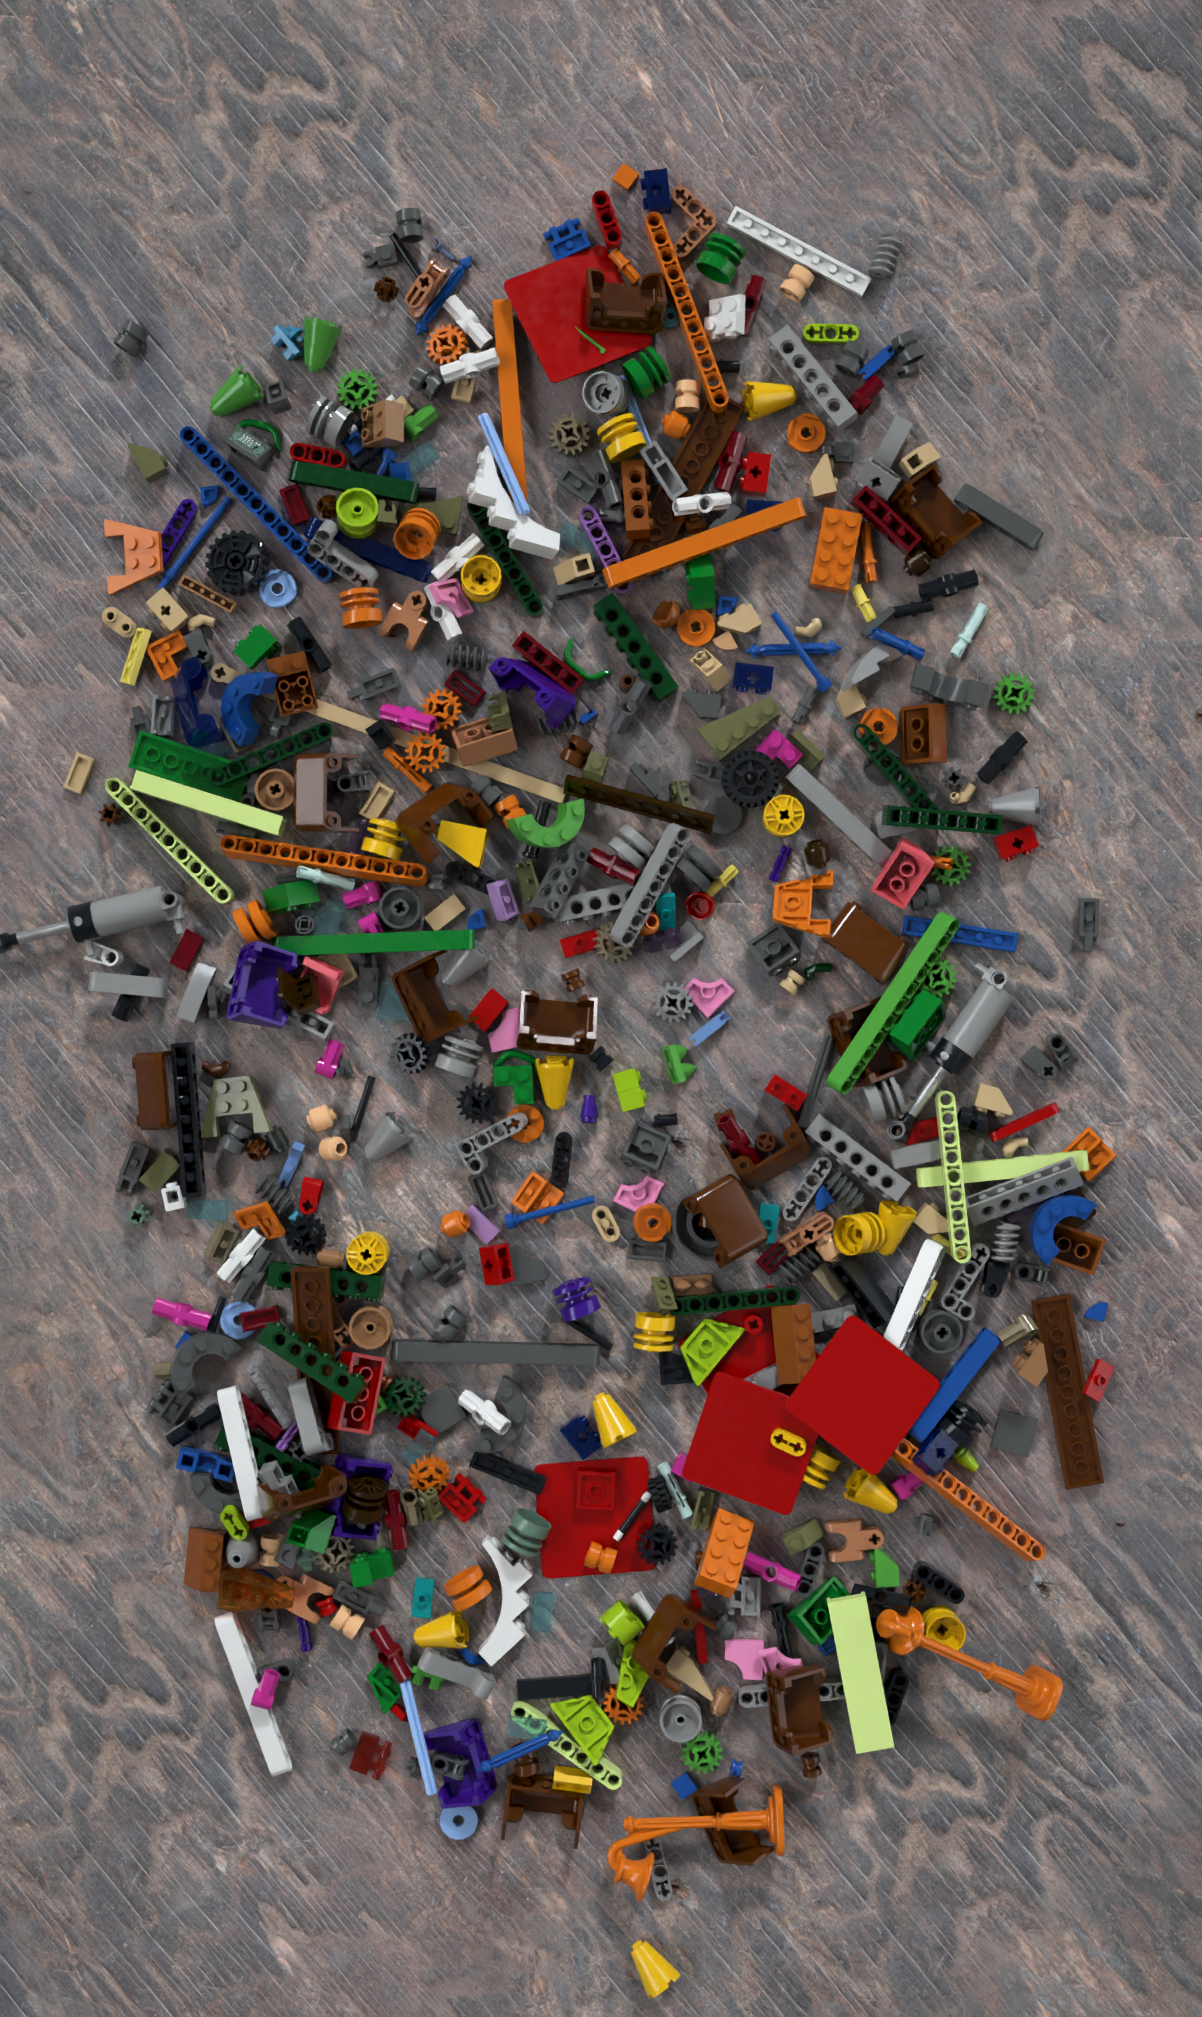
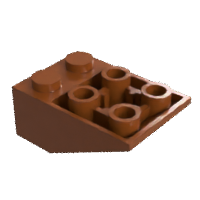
M305 651L264 660L267 672L278 675L273 693L281 717L319 708Z

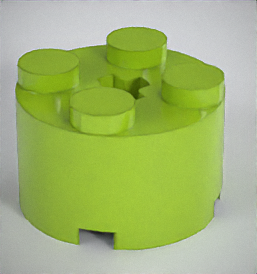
M619 1599L599 1619L605 1626H609V1634L614 1639L618 1638L625 1647L642 1632L644 1624L635 1612L632 1613L629 1609L630 1607L623 1600Z

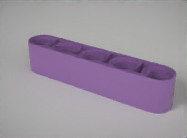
M591 506L582 508L579 516L580 523L603 568L621 562L596 510ZM590 512L593 515V519L586 521L583 518V514ZM596 529L600 530L602 532V536L600 538H594L591 534L592 531ZM608 547L611 553L607 556L602 555L600 549ZM632 582L627 583L628 588L626 590H620L618 587H615V592L621 596L627 595L631 590Z

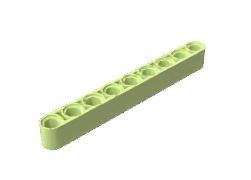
M114 777L106 781V791L217 902L229 904L233 901V890L124 781ZM118 782L120 788L118 791L113 792L112 785ZM128 796H132L133 803L127 806L125 800ZM142 809L147 811V816L144 819L139 817V812ZM155 823H159L160 830L154 833L152 827ZM169 836L174 838V843L171 846L166 844V839ZM185 849L188 855L186 859L182 860L179 854ZM196 863L201 865V870L198 873L193 871V866ZM212 876L215 879V883L209 887L206 881ZM223 890L228 892L226 900H221L220 893Z
M939 1091L935 1096L950 1252L955 1261L966 1263L971 1258L956 1101L953 1093ZM947 1094L950 1098L949 1103L946 1105L941 1103V1096ZM949 1113L952 1117L951 1122L944 1124L943 1116ZM947 1133L953 1134L954 1138L951 1143L945 1142L944 1138ZM954 1152L955 1160L950 1163L946 1159L947 1154ZM955 1171L957 1179L950 1182L948 1176L951 1172ZM953 1191L959 1192V1198L956 1201H952L950 1198ZM956 1210L961 1211V1217L958 1220H954L952 1217L953 1212ZM961 1229L963 1231V1237L961 1239H955V1232ZM964 1249L965 1256L961 1259L957 1258V1251Z
M1087 1150L963 1162L964 1183L1017 1178L1069 1157H1073L1079 1171L1089 1170ZM942 1165L916 1168L918 1187L944 1185ZM955 1171L951 1172L948 1176L950 1182L957 1179Z

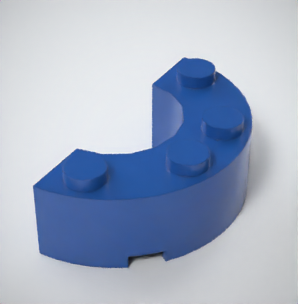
M261 671L243 674L233 679L225 689L221 703L223 723L231 739L240 747L255 744L260 726L252 716V700L255 695L260 696L273 693L278 679V675Z
M1072 1194L1058 1195L1041 1204L1034 1213L1029 1227L1030 1243L1036 1256L1048 1266L1060 1251L1053 1239V1232L1057 1223L1069 1216H1076L1085 1220L1097 1205L1086 1198Z

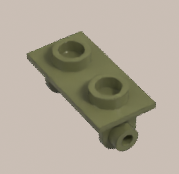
M686 780L670 783L669 793L673 803L693 809L692 800L685 801V798L691 797Z
M650 1277L652 1282L651 1288L654 1290L659 1313L662 1316H667L670 1310H677L668 1277Z
M429 1487L425 1492L418 1489L420 1496L418 1501L423 1507L422 1514L426 1521L430 1520L436 1526L435 1519L440 1518L443 1514L441 1504L438 1501V1492L434 1487Z

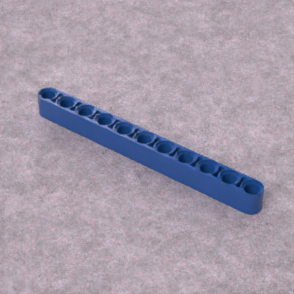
M186 426L182 428L179 434L180 439L199 460L321 583L328 584L334 579L332 569L315 559L314 563L307 564V558L311 555L307 550L308 544L193 427ZM188 434H194V438L191 441H186ZM202 447H207L208 450L205 454H199ZM221 461V465L218 468H213V463ZM230 474H234V480L231 482H227L226 477ZM242 488H248L246 495L241 496L239 494ZM260 501L262 503L259 509H253L255 502ZM269 515L275 516V520L272 523L266 522ZM282 529H288V534L284 537H281L280 531ZM295 543H302L301 549L293 550ZM322 570H329V575L327 577H320V572Z

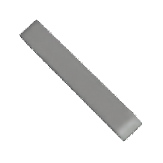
M797 764L785 777L786 781L876 866L882 868L892 851L805 768Z
M671 823L667 826L611 930L610 938L612 941L623 947L633 945L690 839V830L676 823Z
M841 1676L827 1677L824 1684L818 1685L819 1688L822 1686L828 1688L824 1693L819 1692L820 1702L846 1699L844 1691L837 1689L843 1684ZM766 1683L741 1686L738 1690L740 1705L744 1708L769 1706L768 1697L763 1698L761 1696L763 1692L767 1691ZM749 1693L752 1696L750 1699L745 1700L742 1698V1695Z

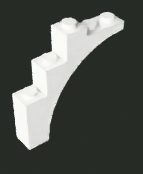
M486 446L478 454L477 463L479 468L475 479L467 487V494H469L468 502L488 508L487 517H489L490 526L508 530L509 548L552 560L559 551L560 534L539 525L527 515L519 514L516 505L509 498L499 480L493 452L490 446Z
M488 1534L483 1539L482 1545L491 1556L498 1570L502 1586V1606L494 1629L479 1647L478 1653L492 1667L525 1636L526 1629L524 1623L520 1619L516 1620L515 1618L529 1606L528 1594L523 1589L519 1590V1588L532 1576L533 1567L526 1559L523 1561L521 1557L514 1562V1557L508 1551L504 1552L500 1547V1542L495 1537L491 1538Z

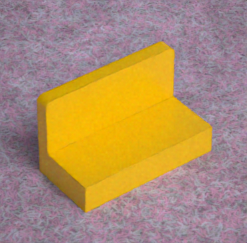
M555 1766L552 1789L590 1794L593 1778L582 1769Z

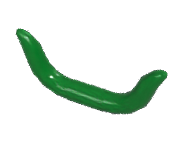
M244 419L234 428L236 430L239 426L242 428L252 426L269 431L273 436L275 448L281 452L280 434L273 425L255 419Z
M569 638L564 651V660L568 667L589 682L598 681L611 674L610 671L605 670L590 675L581 669L571 659L573 641Z
M508 1050L493 1063V1066H498L506 1059L516 1057L533 1064L536 1068L535 1060L537 1058L518 1050ZM536 1068L537 1081H538V1083L540 1084V1080H539V1076H538V1072H537V1068Z

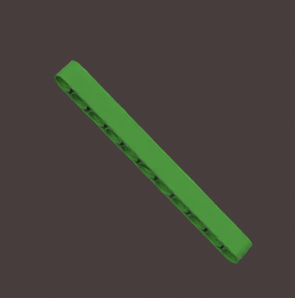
M939 912L828 1076L826 1081L828 1087L842 1095H846L851 1090L892 1026L896 1023L957 932L960 925L958 919L944 912Z

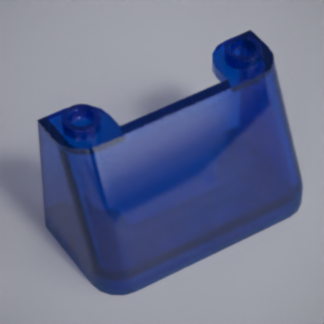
M198 656L186 659L171 680V687L185 740L193 748H200L226 740L223 730L217 727L214 717L207 713L199 714L194 691L202 689V681L209 677L207 667Z

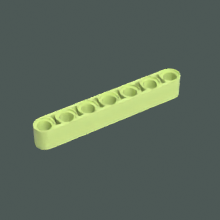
M516 1700L513 1703L511 1717L515 1722L536 1737L547 1734L546 1732L549 1730H562L563 1733L557 1741L549 1742L548 1745L607 1788L616 1790L621 1786L622 1772L616 1765L601 1756L598 1764H601L603 1768L596 1770L588 1756L584 1759L578 1757L579 1753L585 1752L570 1732L528 1702ZM517 1708H522L525 1710V1712L523 1714H518L515 1710ZM533 1719H538L541 1723L539 1725H533L531 1721ZM568 1741L572 1745L570 1747H564L562 1743ZM611 1775H616L618 1779L612 1781L609 1779V1777Z

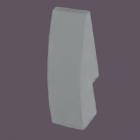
M896 415L874 459L890 469L913 423Z
M656 440L638 451L671 501L688 490Z
M882 643L865 653L855 662L843 682V691L880 670L877 664L890 656Z
M198 962L176 1017L194 1023L198 1022L203 1004H205L208 997L207 987H211L217 968Z
M950 1137L944 1138L946 1143H951ZM939 1138L889 1150L893 1169L941 1159ZM954 1152L948 1153L947 1157L954 1156Z
M277 1460L264 1463L257 1473L262 1483L266 1482L272 1490L277 1489L279 1493H286L288 1495L300 1492L292 1475L284 1476ZM303 1513L294 1516L297 1518H301Z

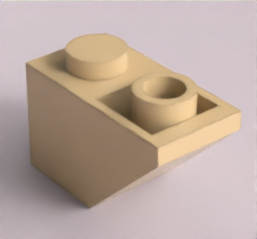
M928 442L902 458L899 467L910 481L931 464L938 461L941 456L931 442Z
M828 453L822 456L808 481L813 501L834 496L837 489H839L837 477H833L832 470H834L832 458L829 459Z
M590 553L571 558L553 567L558 586L563 583L570 584L595 576Z
M745 603L735 609L736 612L731 615L729 613L722 615L718 618L719 621L717 622L718 629L743 636L762 625L751 603L747 606Z
M705 648L697 652L690 659L691 663L716 692L732 680L724 666Z
M859 683L845 691L842 690L841 685L835 703L843 719L866 708L867 700L863 693H859L857 688Z
M977 1083L972 1105L977 1106L976 1110L987 1113L988 1109L995 1111L994 1115L1006 1118L1007 1114L1012 1115L1013 1111L999 1088Z
M925 1202L917 1211L913 1222L927 1234L948 1232L947 1215L943 1217L939 1214L940 1209L933 1203L929 1205Z

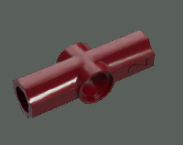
M750 276L744 293L745 304L748 302L752 303L754 308H745L744 335L739 336H748L757 312V307L767 281L761 276Z
M872 375L848 399V402L856 410L857 417L868 409L872 404V400L885 387V384L878 376Z
M731 431L726 450L720 454L718 459L720 470L715 482V489L731 492L736 473H739L743 467L742 454L748 438L747 435Z
M593 848L589 851L587 863L602 870L606 875L616 880L620 879L635 887L642 874L640 870L626 864L622 859L614 855L610 856L599 849Z
M732 1114L721 1116L717 1124L726 1136L731 1150L734 1153L736 1152L738 1157H749L755 1166L760 1159L755 1149L751 1146L746 1132L739 1127Z
M240 1391L247 1424L254 1429H259L274 1441L285 1427L272 1418L265 1407L258 1403L255 1404Z
M388 1490L384 1502L386 1510L385 1523L390 1533L392 1550H403L409 1547L406 1530L407 1520L400 1500V1490Z
M384 1625L369 1633L370 1638L379 1651V1661L383 1666L389 1668L397 1684L413 1675L402 1657V1647L397 1642H393Z

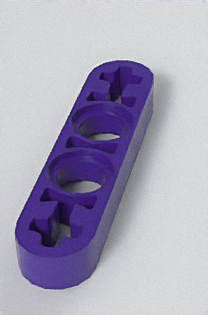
M185 499L179 504L161 535L162 547L169 551L168 553L164 551L162 554L164 558L163 567L169 562L197 515L198 507L193 500ZM190 504H192L191 507L193 508V511H188L186 513L184 507L190 506ZM180 513H182V515L186 513L185 516L188 518V520L186 521L182 516H179ZM177 520L184 522L181 530L174 528V523ZM171 536L174 538V543L172 546L167 547L164 544V540L166 537Z

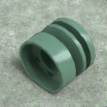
M516 1508L510 1520L512 1525L507 1526L501 1540L515 1552L535 1558L543 1545L541 1540L547 1538L552 1526L542 1516L524 1508Z

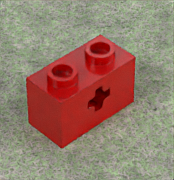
M748 452L747 457H743L742 469L746 470L745 477L741 476L739 488H743L742 494L766 496L771 454ZM753 470L757 471L756 478H753Z
M1032 825L992 838L999 860L1005 859L1006 862L1016 859V854L1023 852L1025 856L1035 852L1034 848L1039 847ZM1019 841L1020 845L1017 848L1013 847L1012 843Z
M774 1073L763 1089L796 1111H798L807 1097L806 1093Z
M496 1243L479 1247L485 1285H501L515 1281L508 1243Z

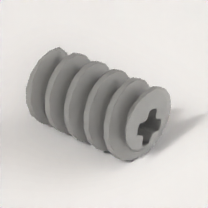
M881 233V238L878 240V246L875 249L876 253L873 255L874 260L871 261L868 273L875 278L885 279L886 276H892L893 272L888 269L895 268L891 261L895 262L898 258L893 254L900 253V250L896 247H902L903 243L890 234Z
M999 1221L1002 1225L996 1226V1228L1001 1233L994 1235L999 1240L993 1241L998 1248L992 1249L997 1255L990 1256V1258L1011 1263L1009 1261L1016 1258L1011 1253L1017 1252V1249L1012 1246L1018 1245V1241L1013 1238L1020 1236L1015 1230H1020L1021 1226Z

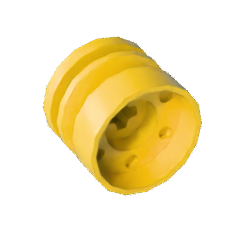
M633 413L614 417L597 430L598 436L602 438L601 443L610 444L605 451L612 463L635 455L647 445L642 432H634L638 424L633 422L635 420Z
M484 555L474 556L467 560L461 571L462 589L465 595L471 601L487 603L499 594L501 589V569L496 561ZM480 578L484 579L483 585H479Z
M790 795L774 797L767 803L762 813V822L765 829L776 837L793 835L804 821L802 804ZM786 811L788 819L781 820L779 812L783 813Z
M370 818L369 823L376 825L377 828L367 827V830L374 834V838L364 837L361 850L400 861L403 849L397 846L396 842H406V839L398 836L402 832L397 827L396 822L382 818Z
M872 1212L844 1215L836 1221L833 1237L837 1248L845 1255L853 1256L875 1252L884 1244L885 1227L878 1215Z
M366 1231L360 1233L350 1242L346 1258L349 1266L359 1274L370 1275L376 1273L386 1264L390 1255V1247L383 1235L373 1231ZM368 1249L369 1254H371L372 1256L365 1258V1254L363 1252H365Z
M657 1312L636 1313L635 1327L643 1329V1332L634 1333V1338L641 1340H634L633 1347L647 1352L673 1350V1344L668 1341H673L674 1336L665 1332L674 1330L675 1316L670 1314L662 1316V1314Z
M815 1443L802 1481L824 1490L827 1484L823 1480L830 1481L831 1479L825 1470L835 1472L841 1460L829 1450Z
M935 1605L928 1608L922 1614L925 1628L924 1635L957 1651L963 1646L966 1631L964 1625L952 1609L944 1605Z

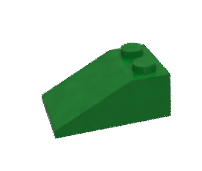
M832 1575L812 1591L810 1596L801 1600L787 1616L811 1645H822L833 1633L827 1598L844 1597L850 1594L835 1575Z

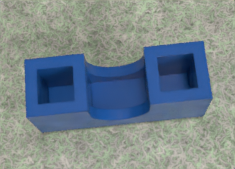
M184 1445L180 1449L176 1465L177 1469L193 1473L196 1471L208 1472L214 1475L213 1478L232 1482L236 1478L231 1456Z

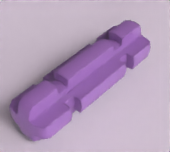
M296 1419L283 1435L282 1440L276 1445V1448L281 1452L288 1448V1444H291L299 1433Z

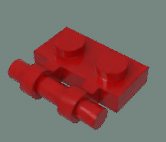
M458 1473L454 1478L459 1484L455 1487L449 1482L438 1496L439 1500L465 1523L478 1510V1507L473 1503L478 1500L483 1504L487 1498L479 1488L476 1489L470 1483L469 1478ZM463 1488L471 1494L469 1499L461 1492Z

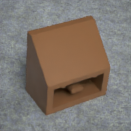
M385 399L362 408V447H393L404 443V404Z
M1033 1336L1032 1339L1029 1338L1023 1345L1024 1350L1022 1353L1014 1357L1011 1368L1037 1387L1047 1374L1048 1368L1044 1344Z

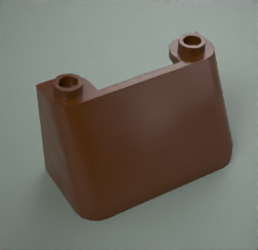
M586 268L585 303L586 324L588 328L598 331L658 333L662 329L667 307L663 274L648 273L643 277L641 285L604 282V273L600 269Z
M931 464L907 482L892 497L889 505L901 519L922 537L919 544L933 559L938 560L983 522L972 511L962 514L938 486L942 482V473L934 464Z
M855 901L852 903L847 902L831 922L830 938L820 937L819 939L830 946L833 945L835 950L867 972L868 975H873V979L880 985H883L909 949L907 945L909 942L900 935L897 938L861 911L862 906Z
M534 990L521 991L516 1046L525 1050L585 1055L592 1053L597 1035L598 998L591 995H583L577 1002L540 999L539 994Z
M881 997L828 1017V1027L834 1038L840 1058ZM882 1042L853 1087L870 1085L908 1069L905 1056L899 1052L893 1053Z
M732 1174L720 1178L681 1200L689 1213L695 1215L701 1212L717 1239L720 1246L714 1250L713 1257L719 1269L768 1240L766 1228L739 1180Z
M330 1464L320 1466V1475L317 1478H312L314 1488L290 1495L279 1493L277 1489H270L266 1482L258 1484L256 1486L261 1515L267 1521L273 1522L330 1505L346 1492V1475Z
M811 1665L774 1669L766 1672L772 1738L776 1747L792 1756L833 1744L832 1728L822 1721L818 1685L825 1683L827 1675L824 1667Z

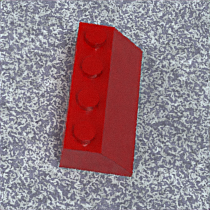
M342 1350L340 1362L349 1367L348 1371L351 1373L357 1372L364 1376V1381L368 1383V1386L356 1404H351L336 1393H333L327 1428L372 1435L386 1358ZM347 1376L343 1377L341 1381L345 1387L349 1382Z

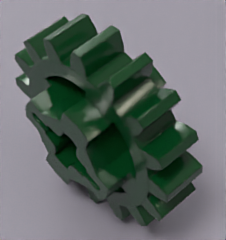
M402 1376L401 1381L395 1379L396 1384H389L391 1390L385 1391L389 1395V1397L384 1398L389 1403L386 1407L391 1410L393 1415L397 1414L399 1418H402L404 1415L409 1419L411 1413L416 1416L417 1409L423 1410L420 1405L426 1404L423 1397H426L427 1394L422 1392L425 1387L420 1385L419 1380H414L411 1376H409L408 1380L405 1376Z

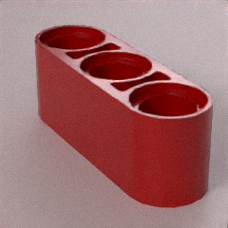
M596 191L592 196V208L605 246L612 251L615 248L619 249L622 244V234L610 198L605 191ZM602 199L606 203L603 205L596 204V201ZM604 218H610L612 220L608 224L602 222ZM610 236H616L618 240L615 242H611L608 240V238Z
M295 443L290 448V455L294 461L345 469L347 466L343 453L338 450L304 443ZM298 450H304L302 457H295V453ZM316 454H323V458L320 461L314 460ZM337 457L342 458V461H341L340 464H338V465H334V464H333V460H334L335 458H337Z

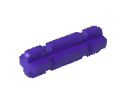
M782 846L781 854L776 859L773 872L771 871L769 875V880L773 882L779 881L780 873L783 872L788 860L787 857L790 856L792 851L790 847Z
M297 1615L300 1642H302L301 1651H311L312 1643L310 1641L309 1623Z

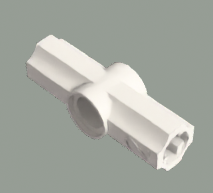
M456 295L450 296L445 301L443 308L456 321L455 323L466 336L468 335L480 350L488 347L493 341V337L480 324L481 322L471 309L468 310Z
M491 348L477 354H464L459 360L440 366V371L444 382L447 384L464 377L467 379L477 377L481 374V371L499 366L500 360L496 349Z
M728 491L676 498L673 499L672 510L675 516L728 509L731 504V496ZM701 500L704 502L702 508L700 507Z
M473 533L460 546L450 550L445 559L431 573L439 582L450 579L456 572L462 571L463 565L467 560L474 557L485 545Z
M429 584L424 587V591L432 606L430 610L431 617L439 622L448 642L461 637L462 631L456 621L455 613L443 604H436L428 588L431 585Z
M253 1228L243 1242L239 1243L230 1253L229 1259L222 1265L217 1274L224 1281L230 1283L239 1271L245 1268L255 1256L254 1253L265 1242L266 1237L264 1234Z
M470 1390L462 1392L458 1399V1404L468 1410L479 1425L486 1424L499 1435H504L508 1431L511 1421L497 1411L492 1401H483Z

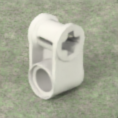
M93 941L92 945L95 955L92 957L84 956V960L107 966H119L124 959L121 951ZM111 953L116 955V960L113 963L109 960Z

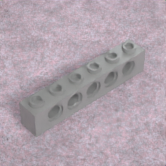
M788 325L769 338L771 353L775 357L779 356L782 360L780 363L786 371H791L794 382L798 386L802 385L805 389L803 391L805 396L809 400L813 399L816 403V410L821 415L824 413L828 418L826 421L831 429L836 428L840 433L858 419L856 410ZM787 348L793 349L789 354L784 353ZM798 363L805 364L802 368L795 367ZM810 377L816 378V381L813 383L807 382ZM821 392L828 393V395L823 398L818 396ZM833 406L840 408L837 412L830 411Z
M669 878L661 893L672 892ZM625 883L568 896L558 913L559 920L564 922L565 925L576 923L575 919L579 918L587 921L595 919L594 915L601 913L602 917L613 915L614 910H623L628 900L627 895L630 891H633L634 887ZM612 895H617L620 898V902L616 906L609 903V898ZM594 899H598L601 902V907L598 910H593L590 907V903ZM576 903L582 905L583 909L580 914H574L571 910L572 906Z
M234 969L231 970L223 984V991L229 995L231 994ZM282 1001L281 1009L285 1010L288 1016L286 1025L325 1045L334 1030V1023L313 1011L300 1016L287 1003Z
M819 1113L814 1116L807 1128H805L804 1132L807 1133L805 1137L812 1143L819 1142L822 1145L821 1150L828 1155L831 1153L836 1155V1161L844 1167L847 1164L852 1167L851 1172L857 1177L861 1178L864 1176L868 1179L866 1184L874 1190L877 1188L883 1191L882 1196L890 1202L893 1199L898 1202L911 1185L909 1181ZM824 1130L830 1132V1138L826 1141L820 1138V1134ZM837 1143H845L846 1148L843 1152L836 1151ZM860 1154V1162L853 1164L851 1162L852 1155ZM870 1165L876 1167V1172L873 1175H868L866 1172L867 1167ZM885 1177L891 1178V1184L888 1187H883L882 1180Z
M1069 1157L965 1197L966 1209L973 1225L976 1226L1013 1211L1021 1210L1034 1203H1039L1050 1197L1058 1196L1063 1192L1076 1189L1084 1184L1073 1157Z

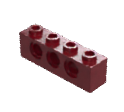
M867 485L852 499L851 505L860 514H863V517L872 523L905 556L921 541L922 537Z
M525 631L512 644V649L569 691L573 696L583 685L584 679Z

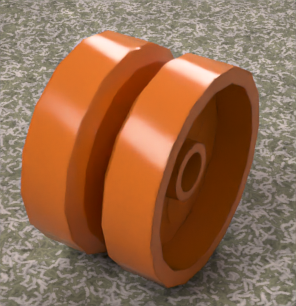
M258 899L247 904L248 912L243 907L232 912L237 927L248 944L254 941L262 942L261 936L266 940L277 936L268 913Z
M478 1564L459 1572L443 1585L447 1596H454L451 1603L456 1611H462L471 1607L492 1591L489 1581L482 1579L484 1572Z

